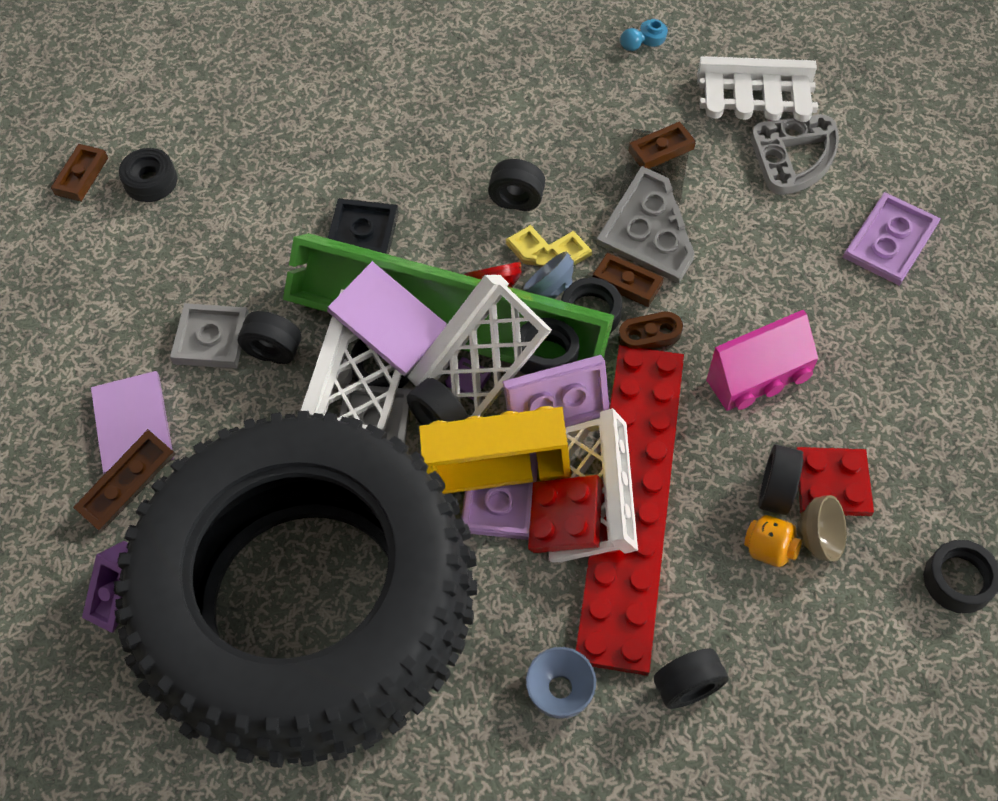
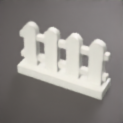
M701 56L697 84L699 88H705V98H700V108H704L706 115L714 119L720 118L723 115L724 109L735 110V116L742 120L750 119L754 110L764 111L765 118L771 121L779 120L783 112H793V117L797 121L807 122L811 119L812 113H817L818 102H812L811 93H814L816 88L815 82H813L817 69L816 61ZM723 89H733L734 99H724ZM752 90L762 91L763 100H753ZM782 91L791 92L792 101H782Z

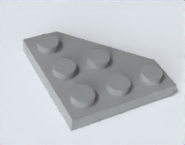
M641 166L597 237V245L672 281L680 283L694 260L695 253L691 242H689L679 206L676 204L669 178Z

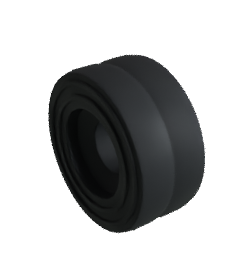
M142 148L127 155L119 167V177L126 193L132 199L139 202L161 200L168 196L177 184L178 177L173 162L160 149ZM147 172L156 173L155 176L149 179H141Z
M506 159L497 163L493 168L488 193L491 200L502 208L531 211L537 208L542 200L545 176L536 165L528 161Z
M254 311L246 316L238 334L237 342L246 353L254 358L277 364H288L296 355L297 348L301 342V332L295 324L282 316L265 311Z
M712 648L700 649L680 656L663 666L653 677L661 698L669 709L681 708L698 702L721 689L729 680L718 654Z

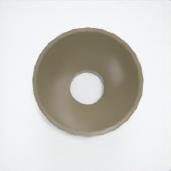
M832 495L813 499L805 511L801 513V518L797 522V533L802 540L803 546L807 547L811 554L821 561H838L846 546L847 528L844 511L838 499Z

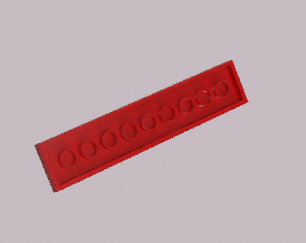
M621 345L618 348L610 409L613 408L627 424L638 551L624 554L619 549L589 556L576 651L584 655L593 667L649 676L684 354L643 348L632 349ZM602 493V504H603V503L605 502V496H604V494ZM601 523L600 542L608 541L607 527Z

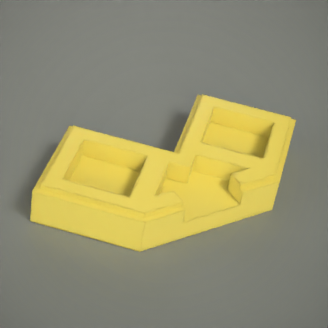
M531 225L506 239L507 246L523 264L543 266L564 251L570 254V257L574 260V265L592 255V250L574 231L550 245Z

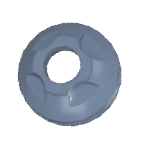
M564 251L548 261L525 283L523 290L552 299L558 297L573 283L574 260L570 257V254Z
M554 647L538 654L532 661L526 676V688L534 706L542 713L558 719L570 718L581 713L590 704L595 694L596 675L589 660L580 652L567 647ZM557 677L566 678L572 686L570 695L562 699L554 697L549 690V684L553 679Z

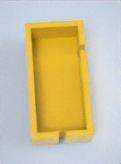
M542 406L532 411H506L495 416H470L465 420L451 422L440 420L434 421L429 425L419 426L421 456L428 465L426 472L430 474L436 470L445 483V490L442 491L443 494L533 482L530 453L534 452L537 454L540 481L571 477L562 407Z

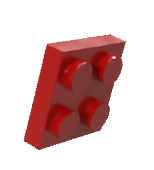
M796 448L803 452V465L798 485L801 513L805 511L809 503L816 497L832 495L840 502L845 516L873 515L874 506L866 449Z
M598 475L533 482L528 549L533 553L599 548L603 480Z

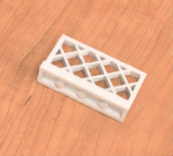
M484 275L408 375V378L415 386H418L426 378H434L438 381L442 374H451L452 393L460 403V397H474L475 411L471 416L482 417L504 390L503 381L515 377L552 329L507 287L509 283L501 275ZM502 297L511 304V318L497 319L496 304ZM519 312H520L524 317L519 318ZM529 321L538 330V333L530 342H521L520 322ZM512 322L513 343H499L498 323ZM481 324H490L491 344L477 343V329ZM521 346H527V347L522 351ZM499 347H514L515 361L510 367H501ZM479 348H492L493 368H479ZM461 349H470L471 369H458L457 355ZM493 372L494 388L490 392H481L480 373ZM459 373H472L473 392L460 393Z
M332 316L301 411H309L310 417H313L314 413H320L325 416L329 404L343 398L350 411L342 415L343 417L360 420L358 414L375 406L380 414L377 428L385 431L402 374L391 365L385 367L378 354L368 345V351L352 359L347 348L349 343L358 339V337ZM346 356L348 361L343 363L344 357ZM373 356L380 370L363 378L356 364ZM352 367L359 381L342 389L337 381L339 373ZM394 370L393 377L391 378L389 372ZM384 375L390 384L389 390L375 398L367 384ZM336 386L338 392L333 394L334 388ZM364 387L371 400L353 409L346 395ZM385 401L384 406H383V409H382V408L380 407L379 403Z
M612 408L601 411L600 418L565 427L567 439L571 441L568 446L569 459L578 447L588 453L577 469L570 465V469L573 472L570 478L585 476L584 473L595 458L602 462V470L598 474L604 483L602 493L605 496V502L601 508V523L607 527L608 541L600 542L599 548L549 552V561L565 562L619 549L624 554L638 551L627 424ZM599 430L600 438L592 449L582 444L590 432Z

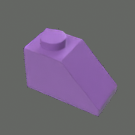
M122 541L96 555L82 618L111 633L118 626L114 613L115 610H118L115 607V600L122 597L114 594V581H119L122 569L118 567L117 561L120 552L128 551L126 548L128 542Z

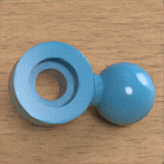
M646 20L641 24L640 31L635 28L626 29L621 34L620 43L627 51L637 50L642 43L650 47L659 46L666 40L668 29L660 20Z

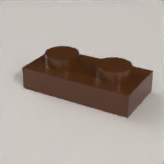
M679 121L630 142L628 152L640 167L643 166L650 169L693 150L696 140Z
M78 144L51 186L54 195L82 202L108 160L106 151Z
M608 252L593 273L594 278L605 280L615 286L620 295L646 307H649L664 279V277Z

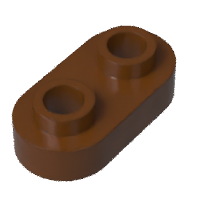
M667 311L630 318L621 324L618 340L621 346H627L632 349L643 348L651 350L673 345L681 338L683 322L678 315ZM667 328L671 333L664 334L660 330ZM637 335L640 337V339L633 340L629 338V336Z

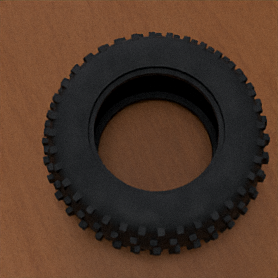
M298 411L297 417L295 414H285V418L282 417L280 412L272 413L270 421L263 418L257 420V424H255L253 418L244 420V428L234 427L229 431L227 428L218 431L219 439L215 441L210 439L205 443L200 441L194 445L195 454L189 458L185 456L181 460L177 459L171 464L174 472L168 478L163 476L160 480L157 479L151 487L155 492L151 500L144 499L138 506L136 513L140 518L137 525H130L126 531L124 538L129 541L126 547L128 551L119 553L117 562L118 567L122 570L119 581H114V594L122 597L115 600V607L118 610L114 611L116 623L124 625V627L118 629L119 639L123 651L132 653L125 657L124 660L136 678L144 679L137 685L146 698L150 696L154 702H161L155 711L165 721L169 718L177 722L183 721L178 731L187 739H198L201 735L208 738L206 748L216 755L224 753L226 748L229 747L233 752L237 753L236 759L239 762L252 763L256 755L259 760L269 761L270 765L274 768H282L284 759H287L288 763H298L300 759L302 767L314 766L316 759L317 762L327 760L330 753L333 760L338 761L348 757L347 754L356 752L355 745L360 743L364 750L374 747V744L383 738L381 732L386 729L392 735L397 733L407 724L405 715L409 711L418 715L432 700L428 691L433 689L439 692L444 684L443 681L447 682L449 679L450 669L446 665L455 666L459 658L457 653L462 654L465 647V640L463 639L466 638L469 629L465 624L472 625L474 620V611L472 610L473 599L469 596L477 595L478 585L477 581L473 580L472 571L467 568L477 566L475 551H470L469 546L463 543V541L471 538V532L468 524H465L462 518H455V515L460 513L459 503L451 493L443 495L442 491L445 490V483L436 470L428 474L426 472L428 465L424 462V458L417 451L412 455L407 454L409 447L396 436L387 440V432L376 426L368 424L365 429L361 420L342 416L340 421H338L337 414L328 412L325 413V416L320 413H314L313 417H310L309 411ZM302 518H327L341 521L366 533L381 547L388 557L384 586L374 607L356 629L332 646L295 658H266L243 652L229 645L219 636L216 620V602L222 579L238 553L250 541L272 527Z

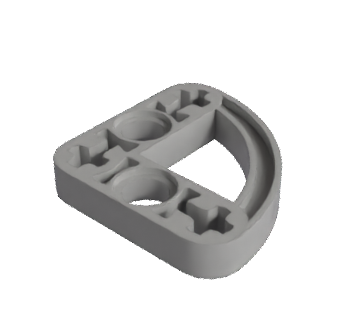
M824 114L811 115V119L807 122H799L795 118L761 122L754 126L751 142L769 190L778 195L795 193L815 184L828 172L834 161L839 144L838 129L833 118ZM786 130H796L800 133V136H790L786 133ZM761 133H765L766 137H770V138H765L764 135H760V134H761ZM824 142V152L820 159L809 169L795 175L785 147ZM774 155L780 159V162L772 163L766 160L765 157ZM778 171H780L781 180L786 181L785 184H782L780 180H776Z

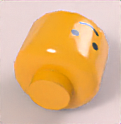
M764 515L758 521L753 520L750 523L744 545L749 547V554L753 559L774 567H782L789 559L796 560L801 549L802 540L797 538V529L793 523L770 515Z

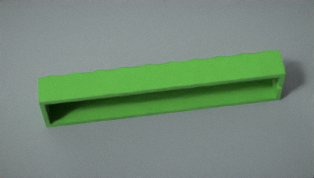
M308 233L293 237L289 266L296 267L307 263V267L287 272L283 300L327 312L328 306L339 296L341 289L345 290L373 261L448 324L481 279ZM508 287L539 318L561 320L574 329L579 337L577 361L602 355L604 358L615 315ZM502 297L496 304L497 319L511 318V304ZM519 312V318L524 317V316ZM528 321L520 322V327H522ZM512 322L498 323L499 343H513ZM481 324L477 329L478 344H491L490 324ZM543 341L533 354L544 359H554L563 356L566 351L557 343ZM499 347L500 361L513 364L515 361L514 347ZM479 348L478 354L492 358V348Z

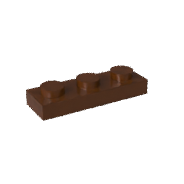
M147 429L73 508L96 529L102 532L176 453Z

